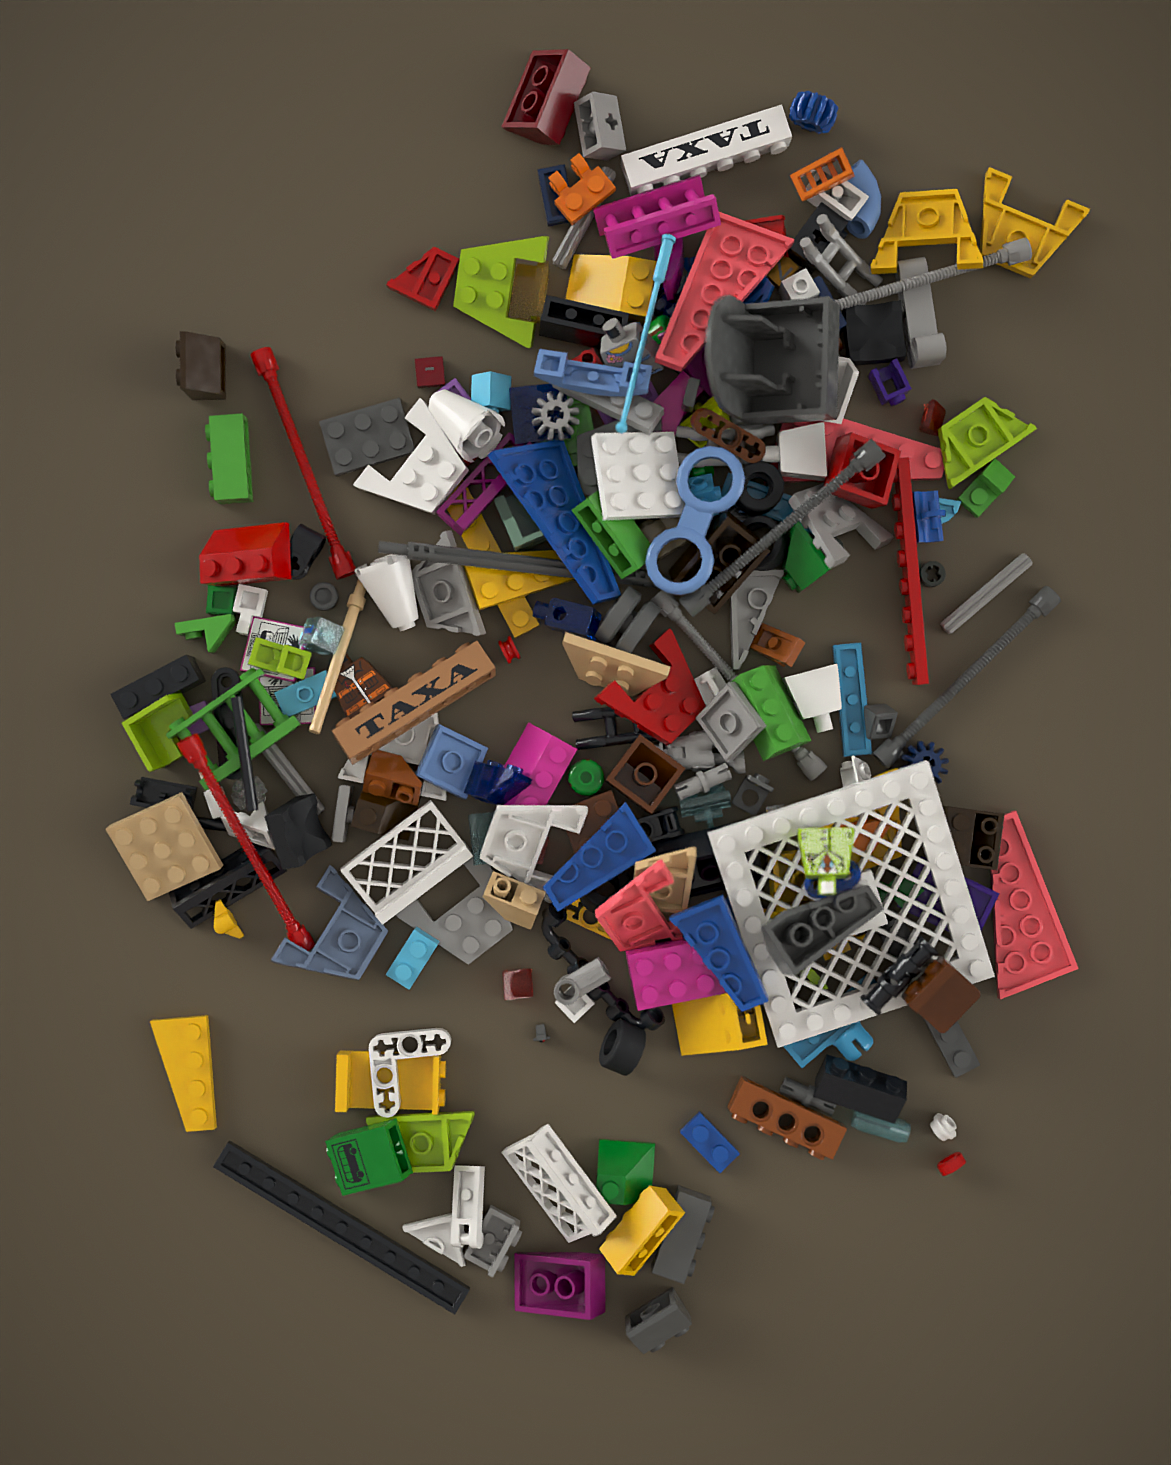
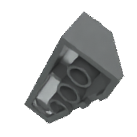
M865 885L784 910L761 927L766 949L782 974L796 976L883 911L884 908L870 886Z

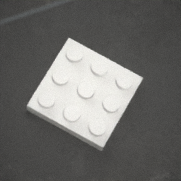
M643 432L622 434L595 433L591 437L603 520L681 517L685 502L679 496L676 484L679 462L674 432H651L650 435Z

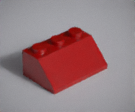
M282 522L215 530L199 555L200 584L229 586L291 579L289 523Z

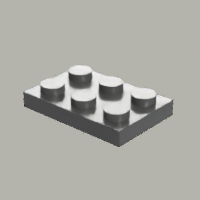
M400 398L319 421L336 477L364 469L368 465L374 466L411 455L415 450Z

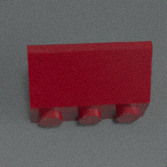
M569 49L533 50L502 128L541 145H560L571 115L575 111L574 102L578 100L582 88L586 84V78L591 67Z

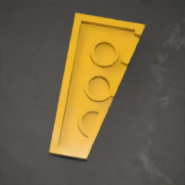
M208 1015L151 1020L150 1024L186 1132L215 1130L217 1123Z

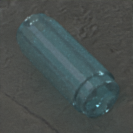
M854 1110L851 1119V1127L856 1128V1130L898 1143H906L911 1131V1124L898 1118L895 1124Z

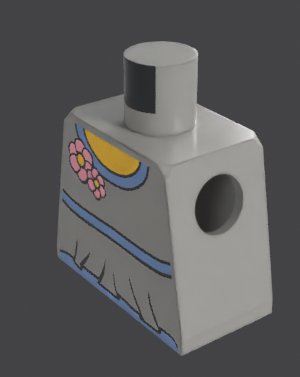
M616 318L608 320L603 325L606 335L601 339L600 352L604 364L623 368L624 362L635 363L643 327L636 322L622 327ZM648 334L641 364L653 366L652 374L663 370L664 366L654 362L659 345Z

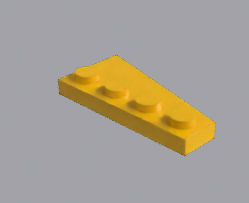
M555 550L508 553L561 560ZM464 566L478 610L575 580V578Z

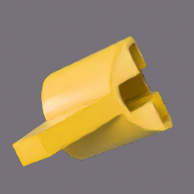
M219 899L215 902V932L218 934L225 933L238 939L242 938L244 933L238 926L235 917Z

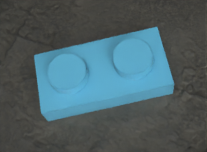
M416 926L386 975L410 990L440 941Z

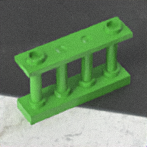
M254 668L249 669L239 677L242 681L187 720L181 717L168 726L171 731L165 734L167 738L173 739L178 735L182 740L192 735L188 730L190 726L200 719L205 722L228 754L225 756L228 761L220 767L216 763L213 764L206 755L208 760L207 766H210L209 769L215 775L216 782H221L241 767L238 748L214 717L212 711L225 702L232 711L231 698L235 697L236 694L249 686L274 720L273 725L275 726L272 731L265 734L264 731L258 729L244 709L247 733L251 737L249 741L252 744L249 746L251 760L302 725L296 715L289 718L287 714L284 715L258 680L266 674L261 668L257 671ZM201 779L199 782L205 791L209 790L206 785L207 782L204 781L205 779Z

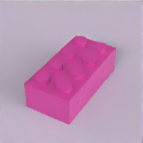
M684 937L682 940H666L656 942L652 946L625 951L634 1002L638 1011L727 993L720 985L718 978L711 969L709 970L702 961L703 959L688 944Z

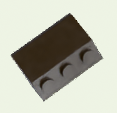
M728 510L719 512V515L712 519L705 539L712 548L714 557L712 573L705 585L709 584V581L712 582L715 576L723 572L724 569L726 570V567L729 568V565H732L731 563L737 560L738 557L740 558V555L746 553V550L749 551L752 545L755 546L754 544L760 541L743 522ZM694 543L688 547L669 569L672 582L682 583L689 581L700 570L702 563L701 552ZM766 548L762 550V553L759 552L760 555H757L756 558L754 557V560L751 559L748 565L740 569L739 572L737 571V574L731 576L732 578L726 581L725 584L720 585V588H717L713 593L714 595L709 598L710 603L705 608L716 614L769 554L770 549Z

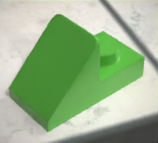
M994 458L956 500L961 501V505L978 518L1007 489L1015 476Z
M227 614L175 623L176 634L185 636L186 640L203 638L202 633H205L207 650L209 653L214 654L237 620L236 616Z

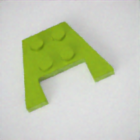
M549 236L461 249L453 307L524 347L532 348L536 322L508 317L516 259L545 263Z

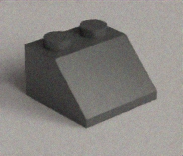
M671 1287L625 1316L626 1334L643 1354L648 1351L655 1352L665 1345V1341L672 1336L680 1337L689 1330V1326L692 1325L691 1316L674 1288Z

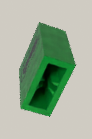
M396 1118L340 1132L325 1141L327 1155L332 1161L335 1171V1181L338 1187H340L342 1196L401 1182L413 1173Z

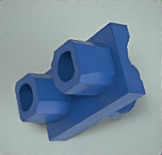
M938 490L912 492L916 542L931 543L944 541L941 518L946 516V511L940 510Z

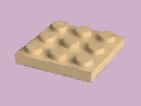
M182 792L117 821L106 828L107 833L147 901L220 870L223 866Z

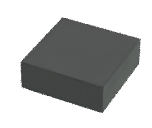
M691 377L688 379L681 407L682 411L692 413L700 379Z

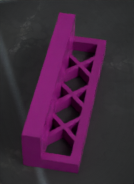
M509 432L494 450L503 449L508 442L514 447L523 446L524 444ZM488 456L435 513L460 536L508 485L501 474L495 479H485L484 468L487 465H494ZM479 474L481 475L480 480H474ZM469 485H481L482 494L477 499H467L466 488ZM462 493V500H456ZM450 505H463V514L456 522L445 513Z

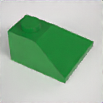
M797 522L788 531V551L782 568L785 576L782 578L790 590L796 589L800 593L832 568L826 565L824 562L825 555L821 550H817L812 542L813 539L801 523Z
M599 1139L595 1188L607 1204H634L638 1201L641 1192L652 1186L655 1143Z

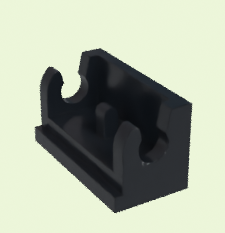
M141 777V779L136 780L134 783L137 791L131 797L130 805L148 808L182 792L191 809L193 810L197 792V787L147 777Z

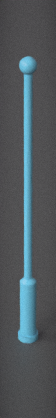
M663 234L661 238L662 244L653 276L655 284L621 420L616 425L617 432L621 434L627 431L626 420L659 287L664 282L672 247L676 241V238L670 234Z

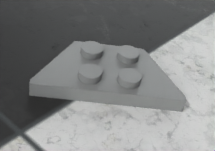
M452 530L441 533V539L436 545L457 547ZM422 561L412 570L414 590L428 628L447 629L457 633H471L475 636L486 634L463 565Z

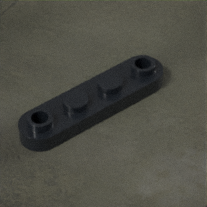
M223 667L214 672L211 678L213 701L241 682L237 671ZM226 677H230L232 680V684L229 687L223 685V680ZM242 691L239 692L238 694H236L235 697H240V696H242V700H243V693H242ZM225 702L214 710V717L237 747L233 712ZM217 740L220 767L228 761L225 757L228 754ZM241 768L226 778L231 780L241 779Z

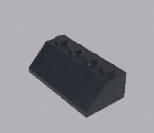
M737 822L651 842L656 852L648 857L652 858L696 847V860L689 898L723 890L725 885L707 832ZM752 850L745 852L747 860ZM759 851L752 864L765 870L767 866L766 854ZM750 869L754 882L759 881L762 874Z

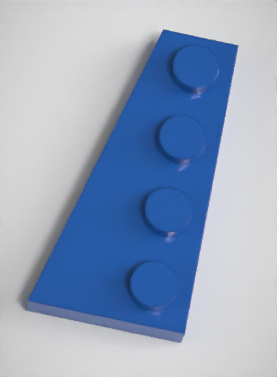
M626 802L543 886L557 911L562 910L635 865V862L641 861L656 852Z
M723 894L670 915L669 919L679 928L685 936V940L700 955L703 963L709 970L711 969L718 978L720 985L742 1012L769 1001L766 990Z

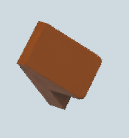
M761 623L750 645V649L782 667L786 665L792 667L805 642L798 637Z

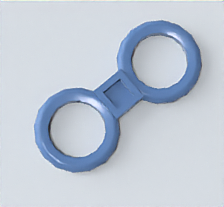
M707 446L696 449L685 457L678 468L676 484L679 496L685 502L684 510L677 527L667 529L654 538L647 549L645 561L648 576L656 587L666 593L676 595L692 593L703 586L712 573L714 557L712 548L705 539L713 515L727 510L737 502L743 492L745 482L741 463L734 454L724 448ZM709 458L719 459L726 463L733 475L732 487L728 494L722 499L713 502L701 501L691 493L688 485L689 473L693 467L700 461ZM676 539L689 540L694 543L700 550L702 557L701 568L697 575L691 580L682 583L670 582L665 579L659 572L657 564L658 555L663 546Z

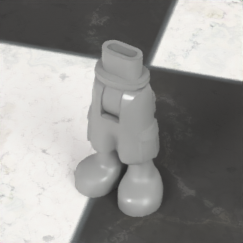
M704 730L689 733V735L677 737L669 745H665L660 741L659 744L655 745L685 767V770L706 772L715 768V765L726 763L727 766L732 767L734 772L738 774L746 773L744 751L733 761L726 762L721 753L712 752V749L716 748V746Z

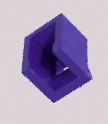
M897 358L880 370L877 368L871 370L867 376L881 405L889 402L891 407L906 400L905 395L911 390ZM892 379L897 391L887 394L883 382Z

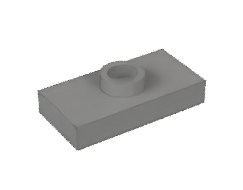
M339 786L332 840L334 842H346L348 825L352 823L355 813V806H351L354 786Z

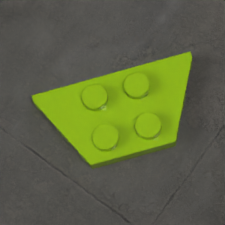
M986 397L938 429L948 488H953L1037 429L1036 426L1032 423L1027 425L1015 418L1013 412L1000 408L997 403Z
M474 1111L438 1112V1115L414 1113L395 1114L388 1118L380 1115H370L366 1117V1123L371 1125L396 1118L413 1173L444 1172L453 1169L475 1114Z

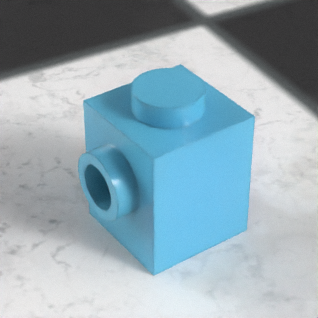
M492 371L472 375L471 401L498 413L511 410L512 376Z

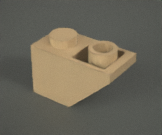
M493 871L483 898L505 920L531 930L546 892Z

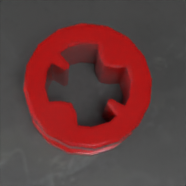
M508 636L505 642L498 641L508 664L512 663L513 658H521L511 636Z

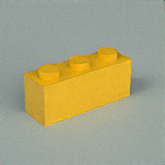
M649 1186L641 1192L634 1206L624 1213L622 1221L606 1236V1240L599 1250L617 1274L635 1276L685 1212L666 1188Z

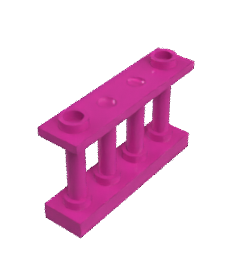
M700 175L593 208L598 233L600 236H606L612 259L662 244L661 238L663 234H670L678 239L721 225L716 197L713 194L709 196L704 195Z

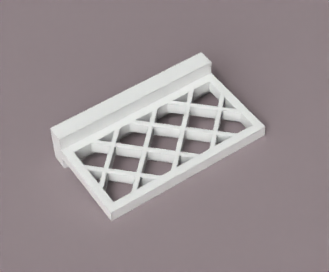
M430 800L342 866L340 871L374 911L375 916L383 925L472 858L473 854L465 841L460 838ZM431 810L437 817L436 827H419L421 816ZM416 821V826H410L413 822ZM440 822H441V824L444 826L445 829H439V827H440ZM403 830L415 831L413 845L397 844L398 834ZM418 832L435 833L432 848L417 846ZM438 834L451 835L456 843L448 849L437 848ZM393 838V843H387ZM380 847L392 848L390 862L374 861L375 851ZM396 849L412 850L410 865L394 863ZM416 851L431 852L430 863L426 866L414 865ZM440 853V855L435 858V854ZM369 855H371L370 860H364ZM358 864L369 865L368 878H355L350 870ZM373 866L389 867L387 882L371 880ZM393 868L409 870L408 879L403 883L391 882ZM360 884H365V885H367V886H366V891H365V889H364ZM370 885L386 887L385 897L377 903L369 896Z
M549 1124L542 1126L536 1133L506 1147L501 1152L568 1243L589 1234L593 1236L601 1234L617 1217ZM516 1154L522 1156L523 1161L519 1160ZM531 1161L538 1164L539 1169L533 1167ZM533 1177L539 1179L540 1184L536 1183ZM548 1184L555 1187L556 1192L548 1189ZM549 1199L557 1202V1207L554 1206ZM565 1207L572 1210L574 1215L566 1212ZM566 1222L574 1225V1232L571 1230V1228L568 1226Z

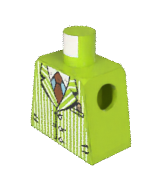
M798 828L797 839L805 878L818 879L819 895H836V879H846L848 877L854 828Z

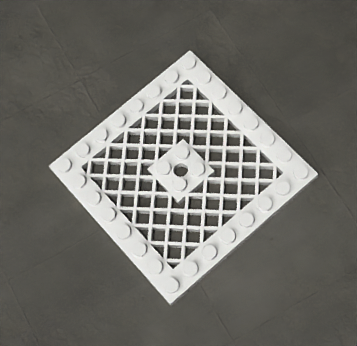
M925 760L707 832L740 934L769 997V1001L763 1005L778 1048L876 1016L877 1014L860 997L867 995L876 986L877 983L871 985L870 983L874 975L880 977L883 974L878 971L883 958L896 963L898 958L887 953L892 941L895 940L905 945L900 955L902 953L906 954L915 945L914 942L920 931L932 936L928 943L933 948L938 940L949 944L943 957L972 984L995 977L928 761ZM908 799L910 807L899 801ZM889 805L883 816L872 811ZM896 805L908 811L901 825L889 819ZM861 814L856 825L845 820ZM868 815L881 820L874 834L862 828ZM913 817L918 833L907 828ZM834 823L832 828H839L841 823L854 828L853 844L859 832L870 837L871 840L865 852L852 845V852L862 857L855 870L849 867V873L851 874L846 879H836V894L869 885L884 910L842 940L836 949H830L828 952L833 955L826 967L813 962L802 970L799 976L782 974L766 949L761 927L772 920L770 916L776 904L785 909H791L799 906L803 896L817 901L833 895H819L818 885L815 886L818 896L806 891L812 879L805 878L801 888L788 882L795 869L804 873L803 866L798 864L801 858L800 849L798 848L792 861L781 856L780 853L786 842L799 847L798 841L790 838L797 835L798 828H820ZM886 824L899 829L892 843L880 837ZM904 833L916 838L910 851L898 846ZM779 841L774 852L763 847ZM877 841L889 847L883 860L871 856ZM921 844L927 860L916 855ZM752 850L747 860L745 852ZM895 850L907 856L900 869L888 864ZM759 851L771 856L765 870L752 864ZM913 859L924 864L918 878L906 873ZM777 860L789 865L783 879L770 873ZM867 860L880 865L874 877L870 868L863 870ZM750 869L762 874L757 886H755ZM885 869L897 874L891 887L879 882ZM929 871L931 872L935 887L924 882ZM767 878L780 883L774 896L761 891ZM903 878L915 882L909 896L897 891ZM922 886L933 891L926 905L915 900ZM785 887L798 892L792 905L779 900ZM877 887L888 892L883 903L881 902ZM894 895L905 900L899 914L888 909ZM759 896L771 901L765 914ZM938 897L943 913L933 909ZM912 904L923 909L917 923L906 918ZM885 913L896 918L890 932L880 927L888 924ZM930 913L941 918L935 931L923 926ZM902 922L914 927L908 940L896 935ZM946 924L952 940L941 935ZM867 931L863 940L852 936ZM875 931L887 936L881 949L869 944ZM848 940L860 945L854 958L842 953ZM866 949L877 954L871 967L859 962ZM955 951L957 956L951 958ZM932 956L931 959L936 960L939 956ZM838 958L850 963L844 976L833 971ZM923 966L921 968L922 972L917 977L912 978L910 984L925 972L926 967ZM811 967L823 972L817 985L805 979ZM856 967L868 972L862 985L850 979ZM829 975L841 981L835 994L823 989ZM785 976L796 981L791 992L789 991ZM891 978L892 985H898L897 981ZM802 984L814 990L808 1002L796 997ZM847 984L856 988V990L842 994ZM906 988L897 998H892L881 1009V1012L885 1013L907 1006V1003L901 997ZM820 993L829 997L828 999L816 1002ZM794 1003H796V1004H798V1005H800V1006H802V1007H801V1008H798V1009H795Z

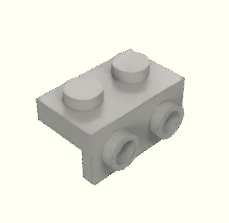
M490 1205L482 1220L483 1246L480 1249L468 1246L463 1258L486 1269L488 1276L493 1278L496 1271L502 1272L509 1258L505 1254L510 1245L515 1247L521 1237L522 1231L519 1230L520 1220Z

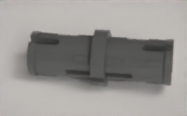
M785 1076L784 1083L781 1084L779 1089L780 1094L802 1102V1106L808 1107L809 1105L832 1116L834 1113L833 1108H836L837 1104L814 1097L815 1087L813 1085L806 1086Z

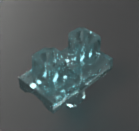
M723 783L709 788L708 795L698 797V794H694L679 801L681 816L694 815L695 823L706 821L708 828L714 827L713 819L723 817L721 809L731 807L730 791L725 790Z

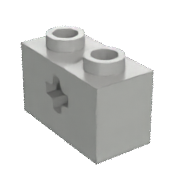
M592 91L574 102L584 158L608 161L626 151L617 96Z

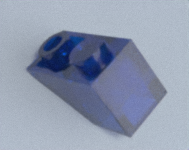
M488 760L487 764L475 761L464 793L481 802L504 805L530 786L533 779L523 775V769L514 765L507 764V767L503 768L504 765L492 760Z

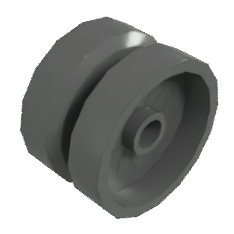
M629 586L620 599H616L610 607L594 637L607 645L620 633L622 636L615 645V649L632 653L662 608L650 600L637 613L634 610L641 601V593Z

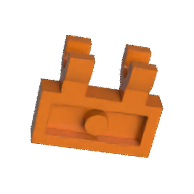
M580 153L570 160L572 163L571 168L581 178L575 185L569 188L558 171L548 177L550 187L559 196L554 200L555 205L572 226L616 191V187L601 168L597 166L591 171Z

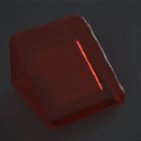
M932 399L925 405L919 432L939 436L938 429L943 425L946 410L938 401Z
M531 968L503 970L504 1000L533 997Z

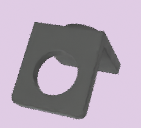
M757 773L753 777L746 775L732 800V804L756 816L768 793L773 792L774 788L768 785L770 780ZM748 789H752L758 794V801L753 806H747L742 801V794Z

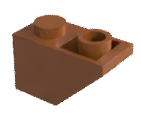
M381 750L373 752L365 773L363 792L418 806L422 782L404 758L400 755Z

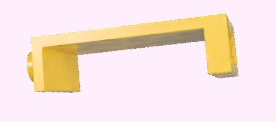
M340 1050L337 1054L335 1112H347L349 1108L375 1109L369 1051ZM441 1055L397 1059L401 1096L399 1109L432 1110V1115H438L440 1106H445V1089H440L441 1078L446 1077V1061H441ZM380 1068L377 1072V1077L382 1083H388L392 1080L393 1074L388 1068ZM393 1086L388 1089L378 1088V1092H385V1099L380 1105L385 1106L386 1109H391L392 1105L395 1104V1101L389 1100L388 1093L390 1090H394Z

